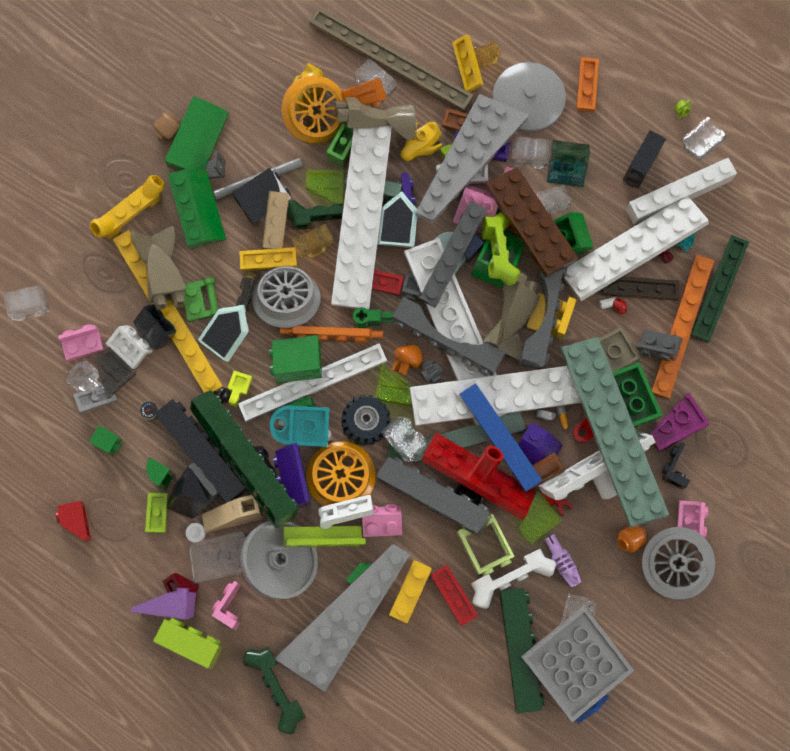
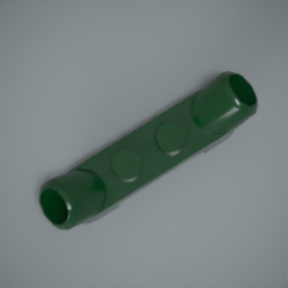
M292 200L288 203L287 216L292 219L293 229L306 230L311 229V222L342 219L344 206L342 204H334L332 207L315 206L311 209H305L297 201Z
M268 646L260 651L254 649L246 650L243 658L244 666L263 672L262 680L266 688L271 687L274 693L271 697L275 705H280L282 708L277 727L278 730L282 733L294 734L297 723L304 720L306 716L298 700L289 703L271 668L278 664Z

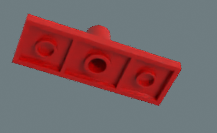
M437 432L435 433L421 458L422 461L521 520H524L527 516L536 491L529 489L525 492L516 479L497 469L503 459V453L495 446H488L479 458Z

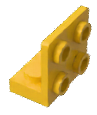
M541 293L537 294L540 298L527 324V328L534 331L540 328L545 314L544 294ZM571 297L568 298L567 302L559 300L558 312L555 311L554 318H557L555 329H551L550 335L561 340L566 333L576 299Z

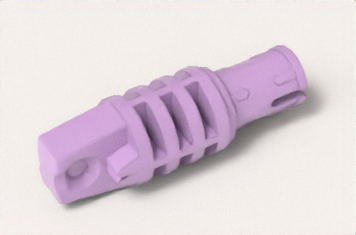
M555 534L550 536L554 544L551 543L549 537L546 538L544 541L553 555L551 556L552 560L555 561L560 575L563 576L571 588L580 584L582 581L576 569L577 567L568 551L561 547Z

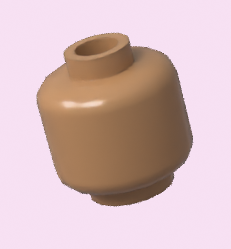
M170 112L168 114L162 113L153 124L156 130L154 134L161 140L165 138L172 140L177 134L181 121Z

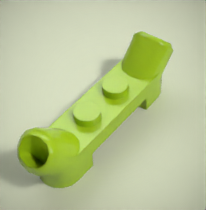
M502 212L494 217L485 216L481 225L482 238L490 240L493 255L488 266L489 277L500 279L508 286H512L519 279L520 270L509 263L508 260L509 251L506 250V236H504L503 232L510 226V223Z

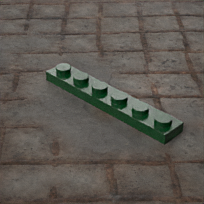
M734 235L730 236L690 335L691 337L706 343L710 342L749 244L748 241Z

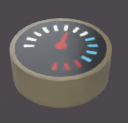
M145 401L140 405L139 413L143 419L152 421L157 418L154 413L159 410V407L153 401Z

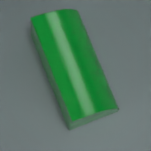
M149 457L146 465L147 475L154 484L165 491L175 474L169 468Z

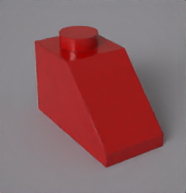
M77 501L57 506L58 511L55 513L57 523H60L62 527L82 540L91 542L85 503Z

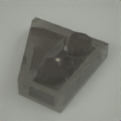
M252 271L245 278H242L240 289L243 290L241 296L237 299L236 306L245 305V314L249 312L255 289V281L260 276L259 272Z
M110 347L95 358V363L108 399L136 375V372Z

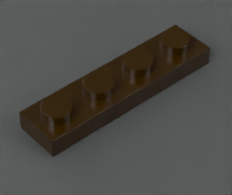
M622 276L604 287L602 295L677 301L679 299V281Z

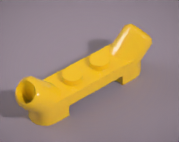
M150 175L141 187L105 215L93 219L90 222V230L97 238H112L122 231L121 228L143 210L149 206L152 208L161 200V192L165 188L163 180L157 175Z

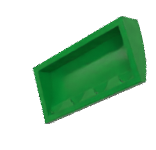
M193 96L165 159L167 166L179 171L184 169H205L229 116V112Z

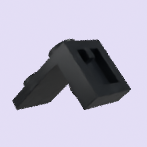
M684 443L673 447L670 453L672 459L670 463L666 462L661 472L664 474L662 480L682 490L688 486L690 480L679 471L673 472V469L685 446Z

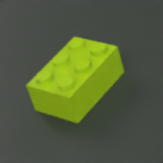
M175 618L170 620L164 619L153 642L208 669H213L223 649V646L219 645L221 641L208 635L205 638L201 636L202 631L190 626L187 629L184 627L185 623Z

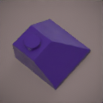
M531 422L518 444L531 465L554 452L557 455L563 446L548 431Z

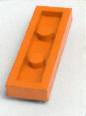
M580 58L576 111L595 112L599 59Z

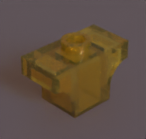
M326 224L292 239L299 257L308 256L309 259L326 251L327 246L334 242Z

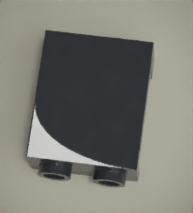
M270 167L231 194L252 225L266 216L269 191L289 193V200L291 199L289 189L285 185H281L279 182L280 176L275 170L272 171Z

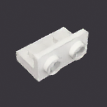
M128 325L119 326L106 342V345L131 369L137 368L144 357L154 351L148 341L141 338L137 331Z

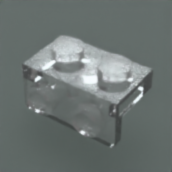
M707 117L684 136V151L701 161L727 139L726 133L713 126L712 118Z

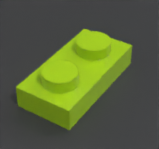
M148 493L146 533H166L168 493Z

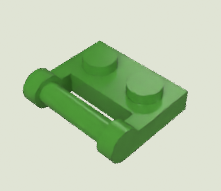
M210 277L201 281L184 284L186 288L184 304L188 322L212 318L217 310L220 309L218 308L214 289V278ZM205 287L207 288L211 307L208 311L205 309L201 288Z

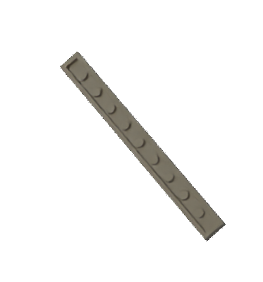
M319 7L309 20V25L462 112H465L473 99V94Z

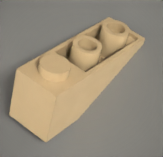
M252 495L237 498L202 514L205 533L263 520L261 507Z

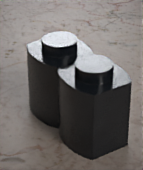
M154 304L144 306L133 321L137 330L145 335L150 346L155 349L165 347L176 333L173 324L164 317L161 310L156 309Z

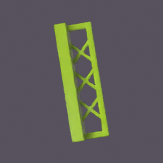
M320 526L283 527V548L361 547L366 544V538H362V526H331L328 529H323Z

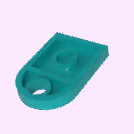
M307 406L281 407L271 417L270 431L278 442L285 445L297 443L298 446L328 447L330 408ZM279 419L285 422V428L280 431L274 427L275 421Z

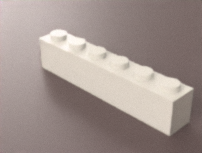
M726 158L630 201L625 210L633 225H636L686 197L694 199L731 182L737 172L730 159Z

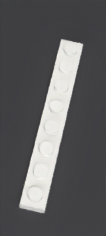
M379 343L323 367L322 378L287 382L240 402L238 405L245 421L248 422L290 404L305 395L309 396L387 362V359Z

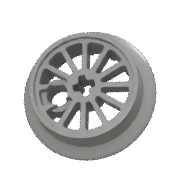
M290 266L278 267L266 273L255 287L252 296L253 308L258 317L267 324L280 328H291L304 324L316 314L321 302V293L316 282L304 271ZM288 305L294 306L291 309H287Z
M672 527L657 533L648 542L643 553L642 568L647 582L656 592L671 599H687L701 593L711 582L715 571V556L710 544L701 534L689 528ZM673 539L675 542L674 553L667 544L668 541ZM684 539L686 542L679 553L678 540ZM689 543H692L696 548L684 555ZM663 544L669 551V556L658 550ZM696 552H699L700 559H697L692 555ZM657 553L668 558V560L654 561ZM678 557H680V560L683 563L682 565L679 564L678 567H676L673 561L677 560ZM690 561L697 562L698 567L696 570H688L687 565ZM655 564H668L658 572L655 571ZM671 569L665 581L659 578V575ZM676 572V585H671L669 581L673 573ZM680 572L683 573L688 583L680 585ZM686 573L690 575H696V577L693 580H690Z

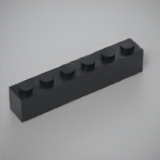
M172 399L154 413L197 467L202 469L206 478L214 484L218 493L227 503L239 498L247 491L240 478L236 477L232 472L233 469L230 464L222 460L220 457L222 453L217 446L212 447L208 443L211 440L204 430L200 433L196 428L199 425L192 416L189 418L184 413L186 408L180 401L176 403Z

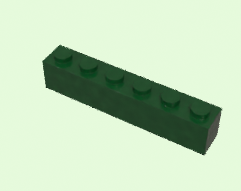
M525 588L503 590L499 594L516 713L541 711V706H544L543 693H539L538 686L541 685V682L521 658L523 654L533 647V644H536L535 634L530 630L533 618L532 613L528 612L527 604H530L529 593L525 592Z

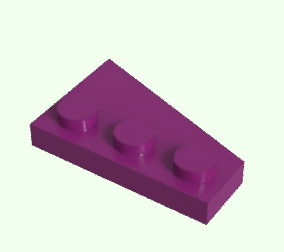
M688 392L649 435L653 436L655 440L654 446L658 452H661L706 428L710 423Z

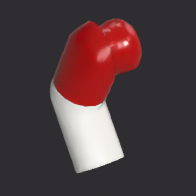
M616 297L599 300L601 309L614 307L617 309L618 314H625L627 312L626 302Z

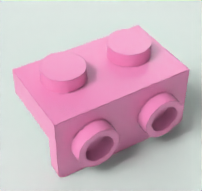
M679 500L677 527L692 529L706 538L707 527L704 526V518L708 517V507L705 506L704 502Z
M388 504L383 507H377L373 505L374 515L362 517L363 537L402 535L401 506Z

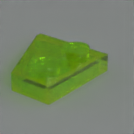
M306 169V190L334 204L343 205L344 170Z
M381 364L375 399L378 397L381 399V402L412 407L409 388L414 387V385L405 381L399 374L389 370L385 364Z
M539 491L536 492L528 514L519 527V531L530 545L562 521Z

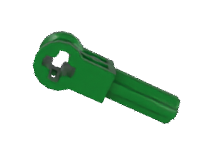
M360 307L354 311L353 321L358 328L381 326V323H394L391 320L395 312H381V310H368ZM360 315H364L363 321H360Z

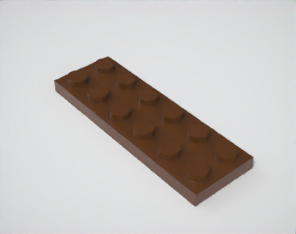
M518 167L486 182L485 187L545 277L577 261L578 256Z

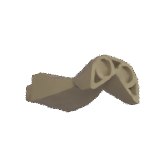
M346 97L345 102H335L337 122H346L349 128H374L390 124L401 136L414 140L416 112L413 104L380 110L361 103L355 97Z
M174 227L164 229L152 237L138 232H131V242L140 257L147 264V289L150 304L154 303L157 310L167 308V301L170 300L173 301L174 307L183 306L186 288L178 268L171 260L175 242Z
M520 273L519 279L512 286L504 284V305L501 320L483 341V344L489 343L506 352L504 354L505 357L520 361L523 347L518 330L529 319L540 298L536 294L539 285L527 280L525 274Z

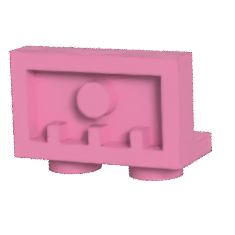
M92 324L84 325L76 331H64L62 335L58 336L67 362L105 351L99 329L95 325L92 326Z

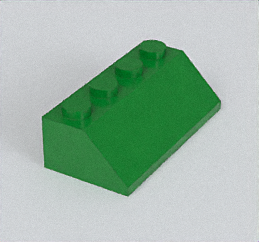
M184 169L167 174L189 249L193 250L225 241L226 236L207 170Z

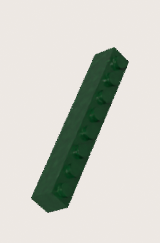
M209 390L191 399V412L273 526L277 529L296 518L298 511L296 501L289 497L285 486L278 482L274 471L267 467L263 456L256 452L252 441L245 437L241 426L234 422L230 411L223 407L220 397L215 395L212 390Z

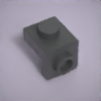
M406 273L400 296L413 302L415 300L418 301L421 293L413 274Z

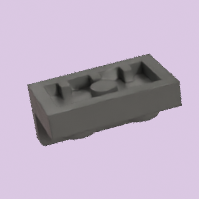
M644 329L641 341L636 344V348L641 355L646 357L653 355L664 361H669V359L676 361L682 338Z
M194 462L190 464L182 476L189 469H192L209 503L218 499L220 494L217 492L214 484L209 482L202 469L197 467Z

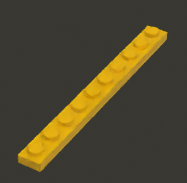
M128 230L115 237L113 241L148 298L147 264L133 246L130 238L131 232ZM171 300L167 301V308L161 311L164 317L176 329L172 340L203 392L205 393L209 390H212L213 393L217 392L218 389L223 388L222 384L176 307H174Z

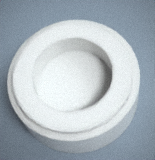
M192 523L186 529V537L193 543L203 541L206 536L204 526L199 523Z

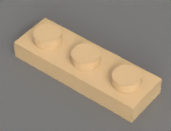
M269 191L262 244L264 248L278 249L283 246L289 193Z

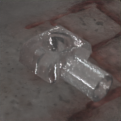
M89 362L77 363L69 371L66 382L78 392L88 389L95 396H100L105 391V386L97 380L100 375L99 371Z

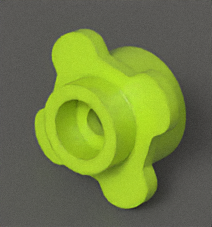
M681 100L675 105L674 111L677 113V119H680L682 116L685 117L690 113V100Z

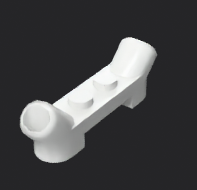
M538 549L522 558L525 563L524 566L492 581L488 574L472 582L471 586L475 591L472 600L473 605L483 609L489 608L495 589L499 588L502 591L511 586V581L517 579L520 582L528 578L527 573L531 571L551 577L556 567L555 561L546 558L542 550Z

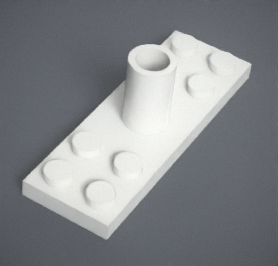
M636 430L643 450H648L650 445L655 443L653 436ZM600 450L538 485L543 494L554 500L564 499L569 492L581 489L585 483L592 479L602 499H610L617 495Z

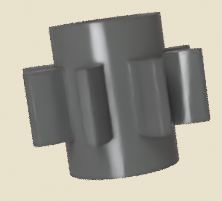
M427 360L421 364L422 370L419 372L426 383L432 381L435 384L441 380L440 374L443 373V370L436 361L431 363L430 360Z

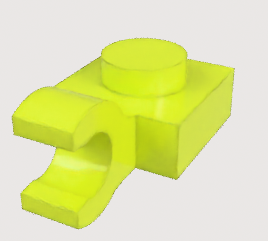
M233 371L227 388L229 391H232L228 402L230 406L237 407L240 395H247L252 376Z

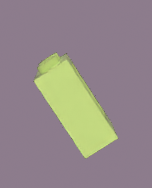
M491 514V519L486 527L491 525L506 556L482 568L466 540V537L472 535V533L465 529L457 531V535L477 575L483 574V576L491 574L494 572V567L498 565L501 568L512 563L510 559L514 557L493 514Z

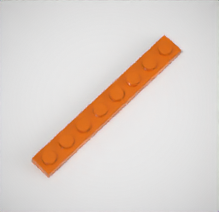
M697 254L694 257L670 331V335L682 338L676 361L671 359L669 361L661 360L652 392L654 395L667 400L670 399L714 263L712 259Z

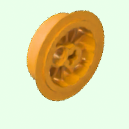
M306 76L295 81L286 91L281 106L282 118L289 132L297 139L307 143H322L335 137L341 125L345 122H337V114L332 116L325 112L326 110L335 109V106L325 107V105L333 99L335 102H345L342 90L332 80L323 76ZM316 87L322 89L318 101L316 96ZM307 89H312L313 101L306 94L305 91ZM326 91H328L331 97L322 103ZM301 94L309 102L308 105L297 100ZM298 103L305 106L306 110L295 111V104ZM313 106H315V107L319 106V107H318V111H319L318 114H317V113H314V114H313V111H314V110L312 109ZM296 114H301V115L299 116V118H298V121H297L295 115H296ZM324 115L334 119L331 125L325 120ZM305 116H310L312 119L309 126L303 125V118ZM319 119L326 125V129L323 131L320 129ZM316 125L317 131L310 132V129L314 128V126Z
M345 441L332 442L328 444V447H321L311 457L306 470L308 490L312 497L322 506L371 495L376 482V469L369 454L360 446ZM337 453H344L338 461ZM330 455H334L336 466H334L327 459V457H329ZM345 458H351L354 461L351 467H346L342 464ZM325 461L333 470L321 468L320 465ZM357 461H359L362 466L355 468ZM319 471L331 474L319 479L317 477ZM342 471H344V475L346 477H341L340 479H337L338 476L336 473H341ZM364 471L363 478L350 475L354 472ZM333 479L324 489L321 488L320 482ZM349 479L362 481L360 488H357ZM334 483H336L334 495L332 496L326 493V491ZM348 483L356 492L348 495L345 484ZM339 485L343 486L345 497H337Z

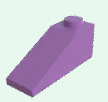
M177 588V591L169 592L132 607L131 612L189 619L194 617L196 593L189 592L188 588Z

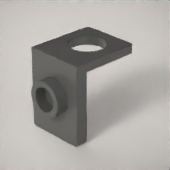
M215 151L214 160L208 161L205 167L209 179L224 178L226 160L219 151Z

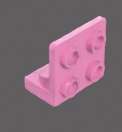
M468 184L463 192L453 222L459 223L470 201L487 209L484 217H494L498 205L488 191ZM481 220V222H480V224H479V226H478L476 232L482 233V232H481L482 220Z
M236 581L226 586L223 591L225 596L221 601L218 600L212 608V611H214L212 616L234 630H237L240 625L237 622L238 617L226 609L241 587Z

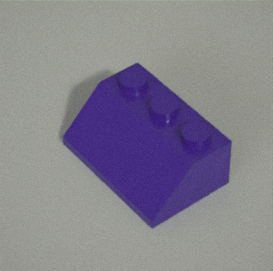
M293 443L276 450V457H273L275 468H279L278 482L285 486L287 494L296 501L298 508L311 506L298 444Z

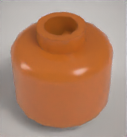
M628 525L618 533L617 543L623 551L634 553L647 543V532L641 526L630 528Z

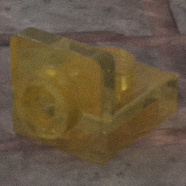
M494 39L490 40L488 45L474 47L479 67L497 63L498 56L501 55L500 47L496 45Z

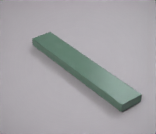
M520 412L499 417L510 434L526 430ZM476 424L440 434L463 448L490 441L481 426H476ZM433 437L409 444L415 463L422 461L421 458Z

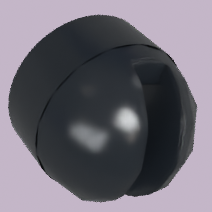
M220 388L216 392V395L220 397L226 391L221 399V402H224L222 404L228 403L231 396L227 388Z

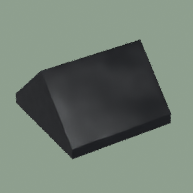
M189 469L174 484L167 509L191 519L195 518L210 504L192 469Z

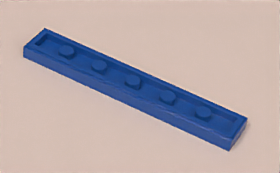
M475 383L459 394L492 444L502 451L504 462L523 490L526 492L540 483L542 479L478 385Z

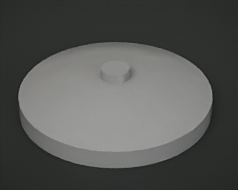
M525 62L509 67L498 77L493 89L492 99L528 114L527 122H524L518 131L536 133L551 127L560 118L565 106L566 93L562 81L554 71L538 63Z
M267 521L253 529L242 545L240 563L243 575L248 584L257 593L269 599L287 600L298 596L311 585L317 573L318 556L316 547L283 548V527H299L292 522H287L276 529L271 521Z

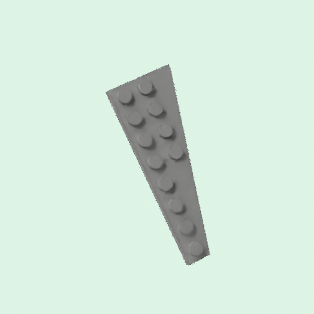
M479 94L416 211V216L433 223L447 208L448 204L459 195L460 191L471 182L472 178L477 173L479 174L491 161L496 152L519 130L521 125L527 122L529 115Z
M393 544L299 634L275 660L325 692L411 554Z

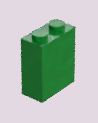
M318 335L272 341V348L269 349L270 359L273 360V365H270L271 376L275 377L277 383L322 378L321 344Z

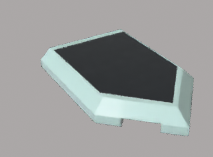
M402 191L382 207L377 245L413 248L415 245L418 219L416 216L417 209Z
M245 305L218 309L198 339L200 343L226 362L230 361L249 332Z

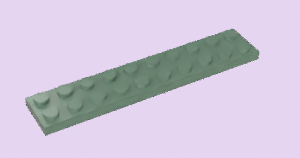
M595 337L561 347L565 363L629 527L633 528L668 517V510L599 338Z

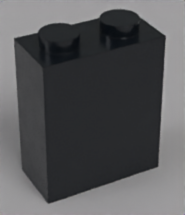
M651 130L648 132L623 178L627 185L639 189L664 145L665 137Z

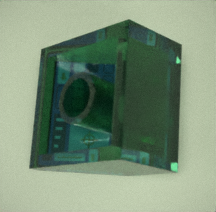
M553 140L547 183L584 187L590 157V145Z

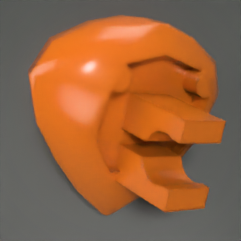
M405 344L398 347L393 353L396 360L392 371L406 375L409 367L413 369L420 368L424 361L421 349L414 344Z

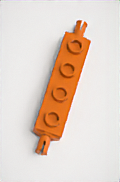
M311 326L280 328V335L287 334L294 336V338L318 335L320 342L335 339L336 342L341 343L347 340H354L355 343H365L370 341L371 338L383 339V330Z

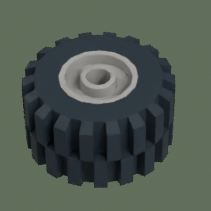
M364 394L359 398L356 396L347 403L341 417L343 433L348 436L350 441H355L354 443L357 445L359 443L362 446L367 444L373 445L375 442H379L389 429L391 417H389L390 411L386 409L387 405L380 402V398H373L374 395L365 397Z

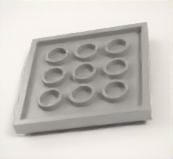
M585 606L578 609L521 656L571 722L575 721L634 671Z

